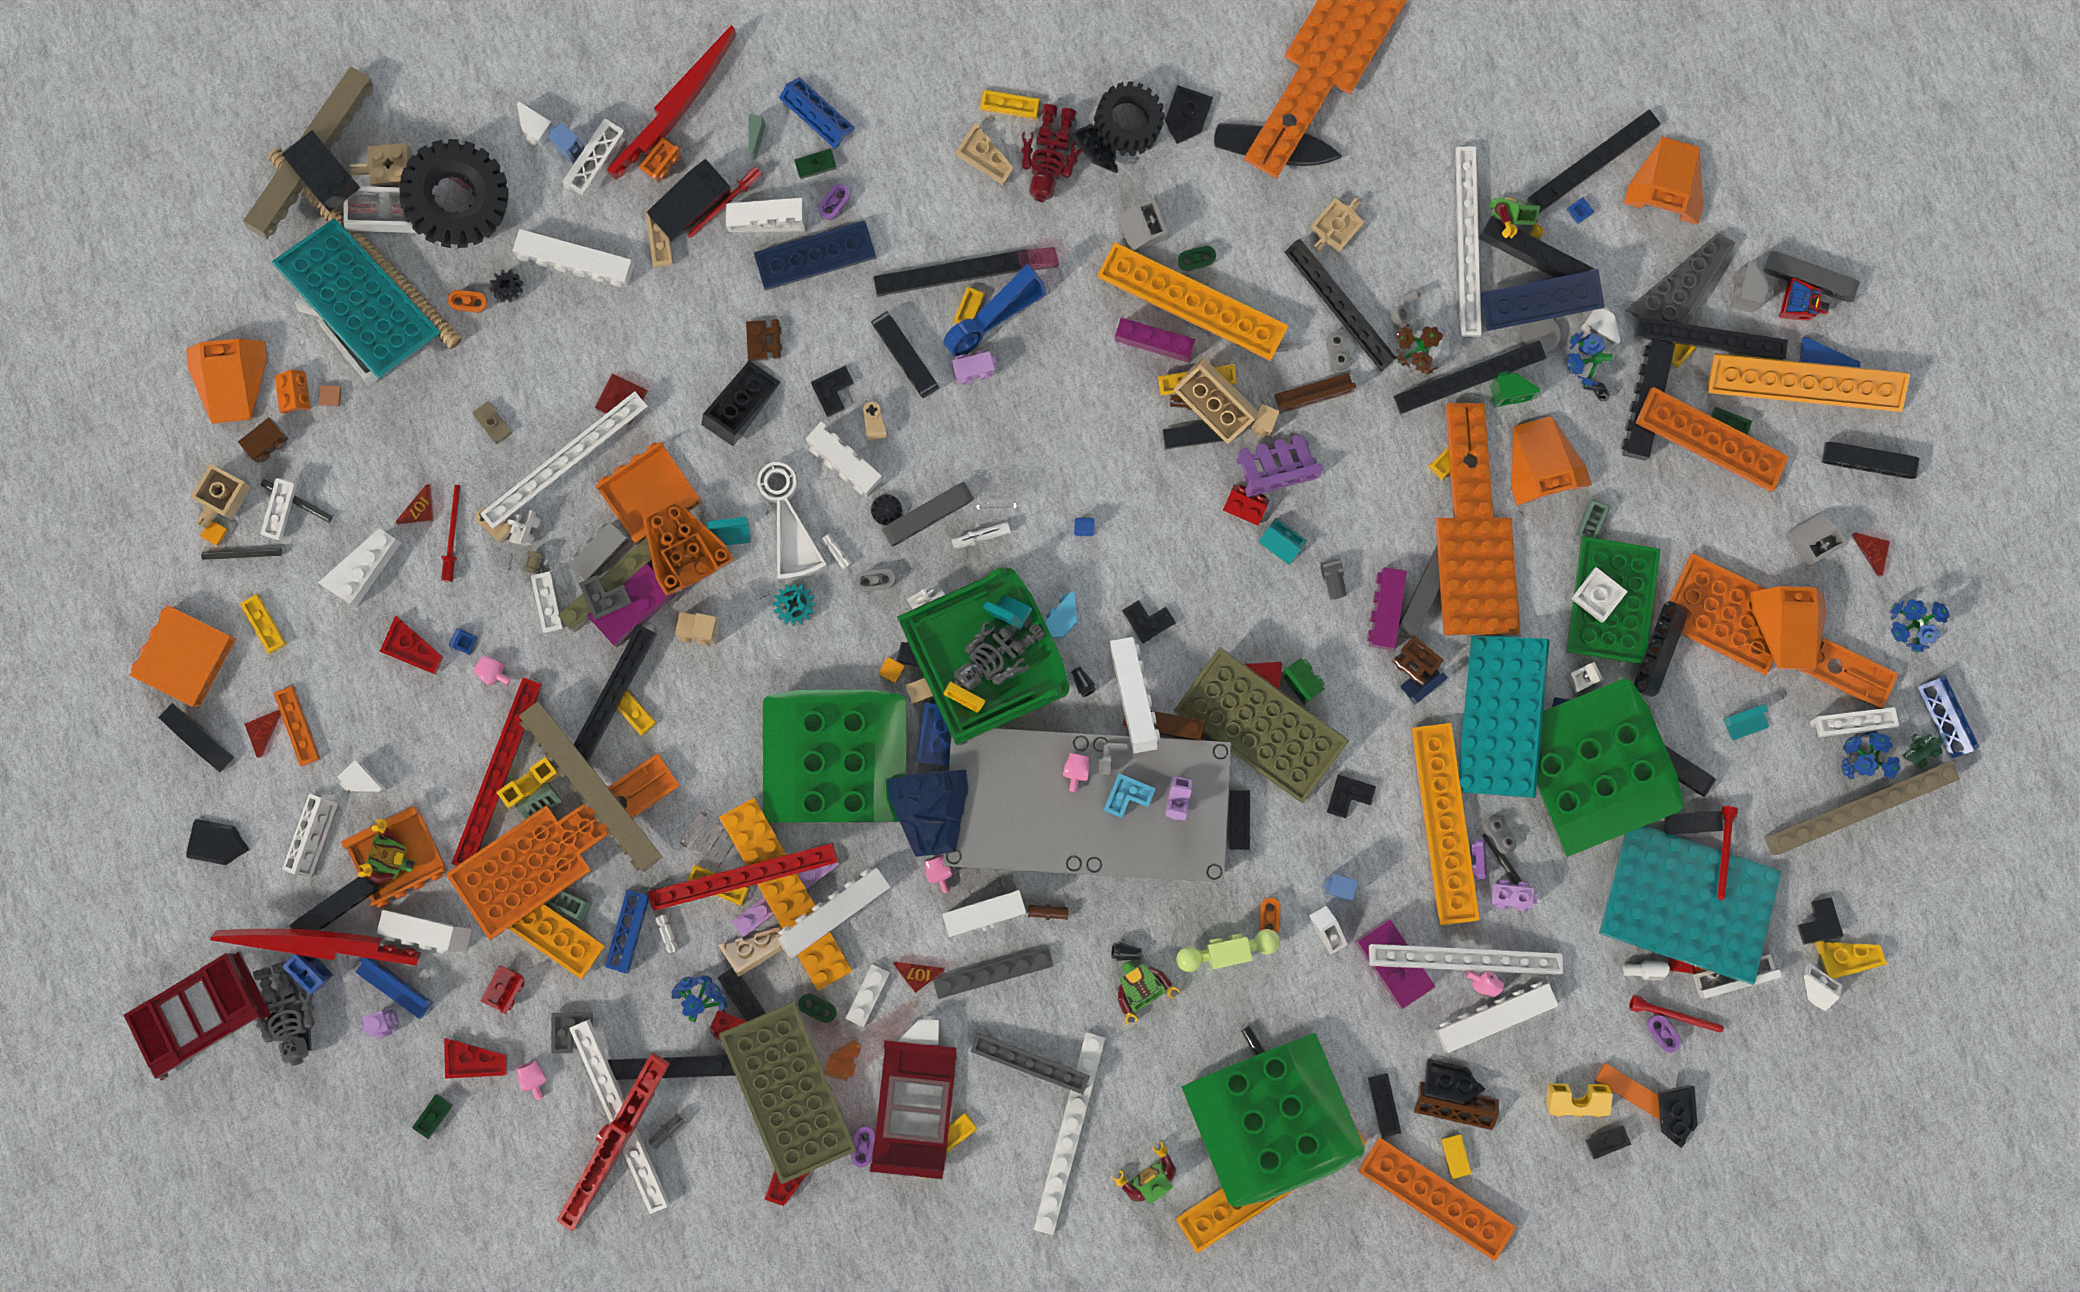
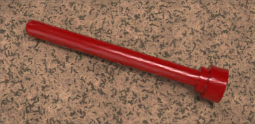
M1733 806L1722 807V816L1725 822L1717 892L1719 900H1724L1726 896L1732 825L1735 818L1738 817V808Z
M1633 995L1630 1000L1629 1009L1631 1011L1643 1012L1645 1010L1721 1033L1724 1031V1027L1720 1024L1647 1003L1646 1000H1643V997Z

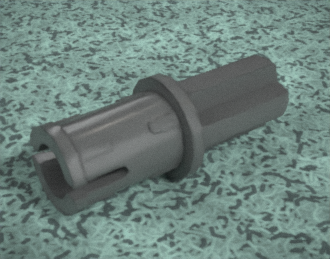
M676 1113L664 1126H660L661 1129L648 1140V1143L652 1148L657 1149L669 1137L672 1138V1134L685 1121Z

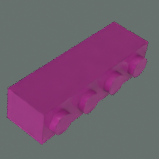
M1120 318L1115 335V342L1188 363L1196 340L1125 318Z
M1383 567L1381 572H1377L1376 584L1379 585L1378 591H1375L1373 595V603L1376 604L1375 611L1372 610L1370 615V622H1373L1372 630H1368L1367 641L1370 642L1369 647L1386 650L1395 649L1407 571Z

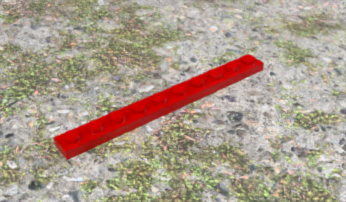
M524 677L521 680L451 864L455 866L460 865L480 850L499 800V795L496 792L504 787L525 729L520 724L522 720L519 715L536 703L543 685L541 683Z
M834 842L650 890L647 893L652 909L656 911L838 863L839 859Z

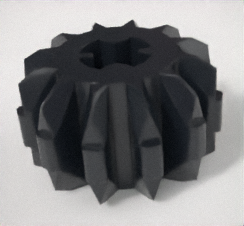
M501 269L500 276L494 273L496 280H490V283L494 285L490 287V291L494 292L493 296L496 299L500 298V301L503 303L506 299L512 303V297L519 299L517 292H523V289L520 287L523 285V281L519 280L520 276L517 273L513 275L512 270H509L506 274Z

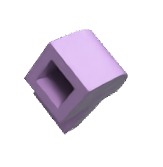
M1173 776L1166 804V817L1185 821L1193 780Z

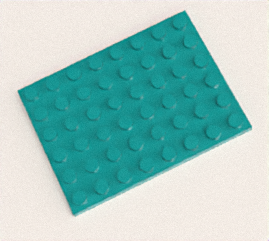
M1643 826L1624 834L1599 934L1753 985L1756 981L1782 871L1730 854L1726 896L1724 900H1719L1717 892L1722 851L1675 835H1666V832Z

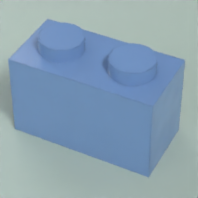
M562 123L554 126L549 133L548 138L555 150L574 163L585 148L579 137Z
M1330 874L1323 883L1324 894L1346 901L1353 900L1358 881L1337 874Z

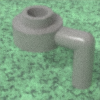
M1420 291L1400 297L1399 305L1394 307L1391 313V319L1396 325L1401 326L1409 322L1410 316L1406 304L1421 298Z
M1128 743L1104 744L1103 759H1099V771H1103V775H1111V751H1128Z

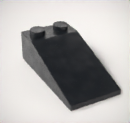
M313 130L282 153L283 157L329 212L361 188Z
M705 158L680 179L646 213L672 242L718 206L731 193V186Z
M748 361L703 413L701 425L731 446H734L780 385V381Z

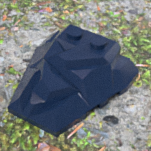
M939 771L888 779L889 801L915 857L956 852L962 815H964L965 800L969 791L967 771Z

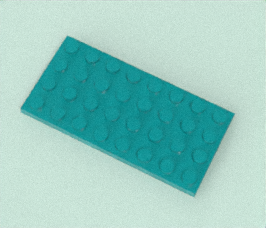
M335 218L272 260V265L378 380L440 335V331Z
M1471 636L1458 772L1461 793L1536 798L1549 639Z

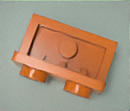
M662 137L641 163L639 169L656 182H659L667 177L670 167L680 160L681 150L677 145H672Z
M288 370L275 375L279 413L287 414L299 409H311L306 372Z

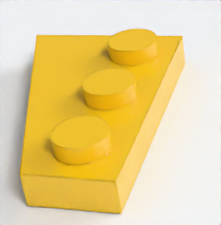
M1824 941L1815 943L1824 972L1832 979L1887 965L1881 945L1829 943Z

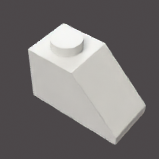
M518 102L517 108L521 128L526 136L525 139L533 145L537 143L543 146L548 139L551 129L554 127L552 122L521 102Z
M1606 306L1602 309L1592 310L1581 328L1590 334L1603 337L1604 343L1615 348L1620 342L1614 314Z
M354 760L337 776L341 780L339 784L346 791L384 793L387 790L357 760Z
M1327 906L1309 915L1315 930L1330 955L1348 945L1336 918Z
M1808 963L1806 965L1804 980L1808 1000L1816 1007L1826 1011L1840 998L1842 985L1812 964Z
M924 1015L923 1019H919L898 1042L939 1045L940 1019H935L934 1015Z

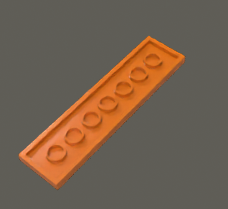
M1655 387L1650 388L1636 420V424L1769 492L1775 490L1789 457Z
M1380 1137L1377 1138L1357 1170L1495 1262L1516 1229V1226Z

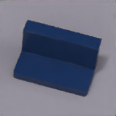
M1438 670L1432 676L1424 672L1422 676L1427 680L1424 686H1421L1418 682L1414 683L1410 677L1400 688L1415 705L1448 679V677L1443 672L1439 673Z

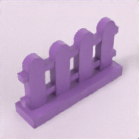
M1296 434L1291 439V445H1286L1284 440L1277 439L1273 445L1274 449L1269 450L1266 444H1259L1256 448V454L1252 455L1247 448H1242L1238 453L1236 462L1237 465H1242L1246 475L1243 477L1244 482H1249L1245 489L1247 497L1318 479L1323 472V467L1321 463L1316 464V458H1311L1307 448L1309 446L1308 440L1304 441L1301 435ZM1289 451H1295L1299 462L1294 463ZM1277 455L1280 467H1276L1272 456ZM1259 459L1263 471L1258 472L1254 460Z

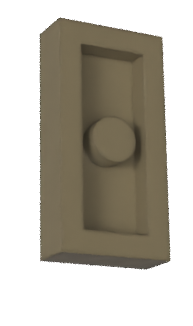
M489 401L472 412L496 445L512 434Z

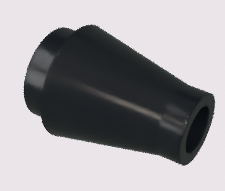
M1081 667L1071 671L1078 694H1081L1082 697H1087L1096 691L1094 687L1096 684Z
M1119 941L1112 945L1111 958L1116 959V961L1140 960L1142 950Z

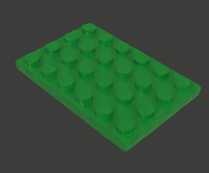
M1581 537L1574 594L1596 567L1624 588L1627 593L1603 623L1573 601L1566 653L1641 665L1649 641L1661 549Z

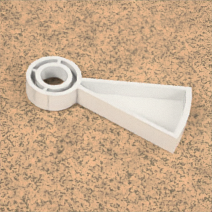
M781 462L767 464L759 472L757 485L767 500L777 503V579L779 581L797 579L825 569L828 566L788 501L796 493L798 487L794 471L787 464ZM774 474H782L786 477V485L780 491H774L768 486L769 478Z

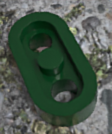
M1202 246L1183 251L1178 257V265L1184 271L1210 266L1215 262L1216 251L1211 246ZM1207 254L1210 258L1205 260L1202 256ZM1189 259L1191 263L1187 265L1184 263V260Z
M805 994L799 999L798 1006L801 1012L823 1023H829L836 1018L837 1010L833 1004L813 994ZM807 1000L812 1001V1007L808 1008L805 1005ZM825 1009L830 1010L831 1013L829 1016H825L823 1014V1011Z

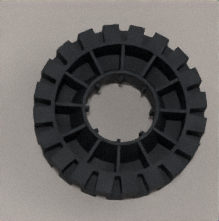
M449 139L448 143L443 144L442 140L432 142V146L429 148L427 145L418 149L417 155H412L407 161L406 168L404 167L401 175L399 201L401 208L404 210L403 215L406 221L413 224L412 229L418 235L423 233L426 235L425 240L433 244L435 241L441 242V247L451 248V244L457 245V248H466L468 243L477 245L483 242L484 237L487 236L489 238L496 231V227L500 226L506 212L509 192L508 187H506L507 179L504 172H500V165L495 158L493 160L489 158L490 153L482 147L479 151L474 149L475 144L465 141V144L462 145L459 144V139ZM449 177L451 179V177L462 179L464 183L467 182L473 189L472 195H475V201L473 205H469V209L463 212H448L443 207H439L435 202V194H432L434 186H438L439 181Z

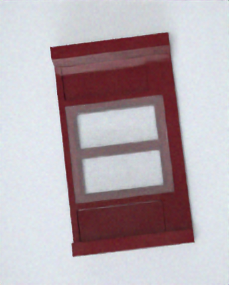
M237 952L235 954L225 953L180 982L125 1013L124 1018L154 1078L162 1081L169 1077L167 1072L253 1020L265 1019L271 1013L241 952Z
M884 1040L883 1048L885 1051L870 1172L943 1179L957 1048Z

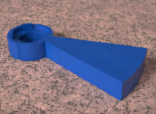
M1026 264L973 319H965L953 326L945 335L943 340L944 346L953 357L971 353L980 344L986 332L1046 295V287L1043 280L1031 266Z

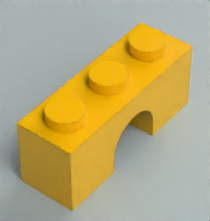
M544 757L530 767L528 773L515 781L512 780L496 793L508 809H514L525 798L560 775L556 770L555 764L551 763L547 757Z
M1548 1083L1546 1107L1550 1115H1573L1576 1117L1593 1115L1595 1117L1610 1116L1612 1092L1608 1084H1588L1587 1093L1583 1097L1572 1098V1092L1568 1084Z

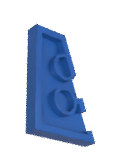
M1805 336L1802 338L1800 362L1860 368V361Z
M924 703L915 762L949 767L951 742L947 725L937 704Z

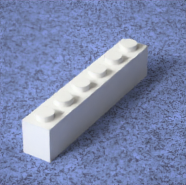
M519 229L513 248L517 259L521 261H536L537 265L543 267L551 265L558 271H573L574 275L580 277L585 275L591 276V279L598 282L606 280L616 287L628 286L634 267L631 259Z
M1133 637L1110 641V652L1133 753L1157 749V741H1160L1159 730L1154 728L1156 717L1155 713L1150 711L1152 700L1150 694L1147 695L1145 690L1148 689L1146 677L1143 678L1141 673L1144 672L1142 660H1138V655H1140L1139 645L1134 643Z
M869 867L860 873L861 877L858 880H850L844 885V890L841 892L836 890L828 896L829 900L824 904L819 902L812 907L813 912L806 916L804 913L795 920L796 924L791 928L787 925L779 931L780 935L776 939L789 958L795 957L890 888L878 868L871 870Z
M1542 981L1530 985L1532 989L1525 992L1524 989H1520L1512 993L1513 997L1508 999L1501 997L1495 1000V1004L1492 1006L1482 1005L1476 1008L1477 1012L1469 1015V1012L1457 1016L1458 1020L1452 1023L1450 1020L1440 1023V1028L1435 1030L1444 1051L1447 1053L1558 1007L1550 985L1542 983Z

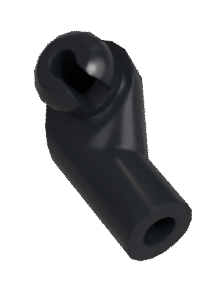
M1596 382L1598 385L1593 384L1592 387H1585L1583 384V389L1593 391L1600 401L1605 402L1609 399V391L1602 382Z

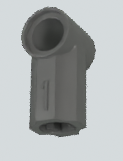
M1341 559L1321 562V573L1323 579L1326 580L1330 600L1346 597L1347 593L1343 580L1344 570Z

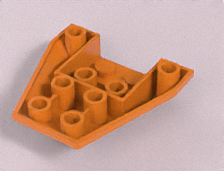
M1662 136L1628 185L1623 204L1640 209L1646 204L1680 214L1679 220L1698 225L1703 210L1700 147Z
M238 338L199 342L187 348L188 370L210 422L215 424L252 420L267 363L266 342Z
M1551 416L1513 426L1511 490L1516 506L1571 489L1574 491L1592 486L1586 465Z
M678 501L643 518L655 577L666 596L680 592L707 578L734 560L725 544Z
M1778 586L1752 591L1750 593L1752 611L1777 668L1815 670L1827 613L1824 594L1816 587Z

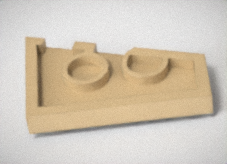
M975 122L956 150L955 156L999 184L1004 185L1014 171V168L991 142V139L981 130L978 123Z
M779 927L756 933L754 937L747 939L739 938L733 943L718 945L738 977L783 950L776 939L780 935Z

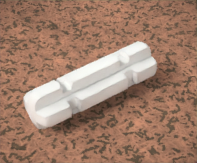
M830 534L825 535L821 539L823 544L828 546L827 549L835 560L839 561L838 563L842 569L849 567L851 564L850 560L845 557L844 552L834 542Z
M663 914L656 917V922L660 925L659 930L663 941L667 944V952L673 953L677 951L678 946L674 942L675 937L670 924L667 923L669 922L667 916Z

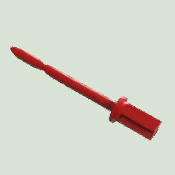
M755 166L740 181L737 180L736 182L739 186L716 206L704 220L698 223L688 233V237L691 238L698 233L708 221L716 216L742 190L748 192L747 189L763 175L761 171Z
M455 484L447 556H441V559H443L441 581L453 582L455 561H457V557L453 556L460 485Z

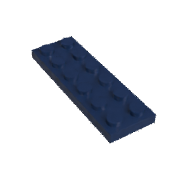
M865 220L754 252L765 291L876 259Z
M1599 269L1481 292L1487 331L1605 308Z

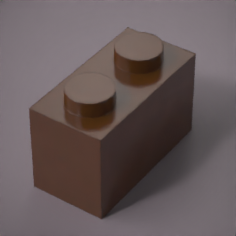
M268 417L239 440L238 443L252 460L259 463L266 461L274 450L281 449L289 438L277 423Z

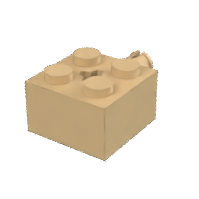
M407 143L367 146V163L350 164V168H352L350 169L351 175L369 174L372 187L400 188L401 175L404 167L406 168L407 161L412 156V150Z
M210 463L190 498L203 504L205 508L196 524L208 529L216 514H221L232 520L252 486Z

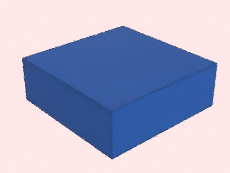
M1584 197L1566 209L1577 224H1580L1594 213V210Z

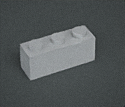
M610 522L607 525L603 524L598 529V534L584 544L585 548L580 553H575L570 559L571 562L568 565L584 580L596 576L629 542Z

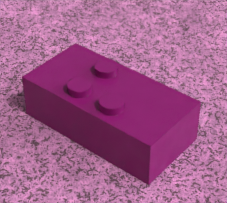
M647 563L623 584L631 599V605L597 620L594 619L592 612L587 615L615 647L620 646L634 633L638 624L642 626L676 596L675 594L665 595L656 580L654 570Z
M1391 919L1385 920L1354 941L1369 964V945L1408 946ZM1371 966L1400 1009H1404L1436 987L1424 968Z

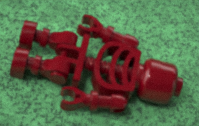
M1043 104L1041 112L1044 115L1042 116L1043 124L1039 128L1038 136L1040 137H1037L1036 144L1047 146V149H1038L1033 153V148L1031 147L1034 136L1033 132H1031V138L1028 142L1024 137L1025 132L1022 133V142L1024 143L1021 148L1023 153L1022 167L1026 170L1032 167L1031 173L1035 175L1031 179L1029 193L1037 202H1045V200L1053 197L1056 186L1055 179H1059L1061 173L1064 178H1069L1073 172V166L1078 162V155L1082 153L1080 149L1075 152L1074 146L1076 144L1073 142L1070 156H1067V163L1064 166L1065 159L1063 155L1055 151V149L1067 151L1068 143L1066 142H1069V128L1072 127L1071 121H1075L1077 114L1074 109L1062 108L1060 118L1063 119L1061 120L1062 127L1056 133L1052 132L1053 128L1050 125L1053 123V117L1056 118L1058 107L1052 104ZM1051 136L1056 137V140H1051Z

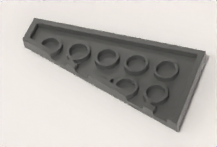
M1718 232L1625 311L1637 318L1644 317L1686 324L1735 242Z

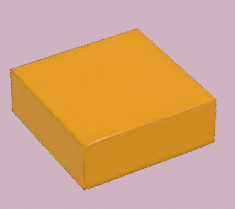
M211 521L208 529L204 528L200 537L219 546L229 529Z
M887 657L878 675L896 684L905 666Z

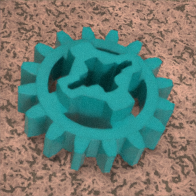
M793 583L791 588L785 584L786 589L783 591L779 588L778 590L781 594L774 595L777 599V602L772 603L773 606L777 607L774 613H780L778 619L782 620L785 618L784 623L786 625L789 621H791L793 626L796 625L797 621L803 625V619L805 618L809 621L808 614H814V611L811 610V607L816 606L815 603L811 602L814 596H808L810 590L808 588L804 591V585L802 584L799 588H797L796 583ZM790 592H794V594L789 597L785 596ZM803 595L806 597L807 606L801 601ZM795 600H797L796 602L798 603L799 606H798V607H795V606H794L793 609H792V607H791V605H790V602H793V603H794ZM781 603L786 605V614L782 611ZM799 612H802V613H803L802 615H800V616H798V617H794V615H795L796 613H799Z

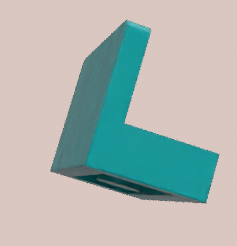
M747 517L707 521L708 529L725 546L751 542L749 520Z
M1275 518L1258 542L1284 562L1291 564L1307 540Z
M1002 595L997 605L987 601L983 607L994 617L1019 629L1022 628L1032 611L1030 606L1006 595Z
M1766 704L1723 719L1731 740H1737L1769 727L1764 715L1765 712H1768Z

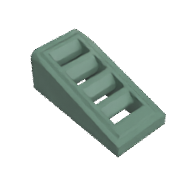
M749 114V154L752 159L757 158L766 123L763 117Z
M1590 498L1576 535L1597 538L1611 506ZM1595 506L1602 509L1601 513L1592 510L1593 507ZM1592 513L1594 515L1599 516V519L1596 520L1589 516ZM1587 520L1595 523L1596 527L1587 525ZM1584 528L1594 531L1593 535L1584 532Z
M547 782L515 807L527 819L547 805L551 809L561 803L562 800ZM528 806L531 811L527 812L524 808Z
M566 890L561 892L557 904L555 901L558 895L545 903L582 921L586 919L592 906V902ZM566 896H567L568 899H567V901H566L565 906L563 907L562 905H563V903H564V901H565V899H566ZM575 900L576 902L572 910H569L573 901Z

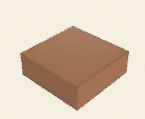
M320 385L319 405L340 407L342 388L340 386Z

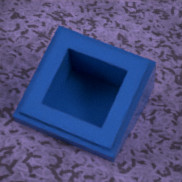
M1075 518L1074 535L1093 536L1095 519Z
M456 628L448 646L470 655L478 637Z

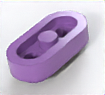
M837 184L833 186L820 203L819 213L823 219L833 220L849 201L850 193L845 185ZM839 193L844 194L842 198L837 197ZM828 208L832 209V212L829 214L825 212Z
M1476 839V842L1472 843V855H1476V863H1473V875H1477V879H1486L1485 840Z
M1651 1016L1647 1021V1029L1663 1051H1677L1681 1042L1670 1023L1663 1016ZM1656 1021H1658L1660 1024L1658 1029L1654 1028V1023ZM1668 1038L1671 1039L1669 1046L1666 1045V1039Z
M862 1126L855 1133L854 1147L856 1152L852 1153L851 1159L857 1167H866L872 1160L875 1132L869 1126ZM868 1133L869 1139L864 1140L862 1134ZM859 1153H864L866 1158L860 1160L858 1157Z

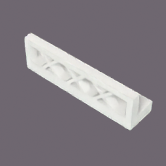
M604 118L563 180L564 187L570 191L573 189L583 196L623 136L624 130ZM613 129L618 132L614 139L606 140L605 135L608 130ZM605 144L607 150L605 154L596 156L595 152L599 145ZM595 160V169L585 172L589 162ZM584 176L585 184L580 189L575 186V183L579 177Z
M1895 707L1818 716L1810 721L1811 727L1817 728L1818 738L1899 727Z
M313 794L308 795L283 865V870L294 875L312 878L338 804L337 802Z
M1771 954L1761 956V960H1767L1769 970L1764 972L1758 970L1756 981L1753 985L1782 977L1780 970L1774 967ZM1712 971L1693 974L1700 998H1709L1752 986L1733 978L1724 983L1718 979L1720 974L1716 973L1715 977L1710 975L1715 973ZM1708 976L1713 981L1709 987L1702 988L1699 977Z

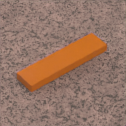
M294 686L275 692L274 696L299 765L303 767L321 760Z
M1603 1063L1594 1080L1600 1084H1608L1611 1091L1660 1120L1658 1095L1610 1065Z

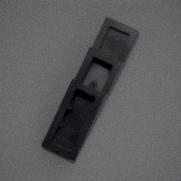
M171 703L158 717L217 771L221 772L234 759V756L203 730L204 728L174 703Z

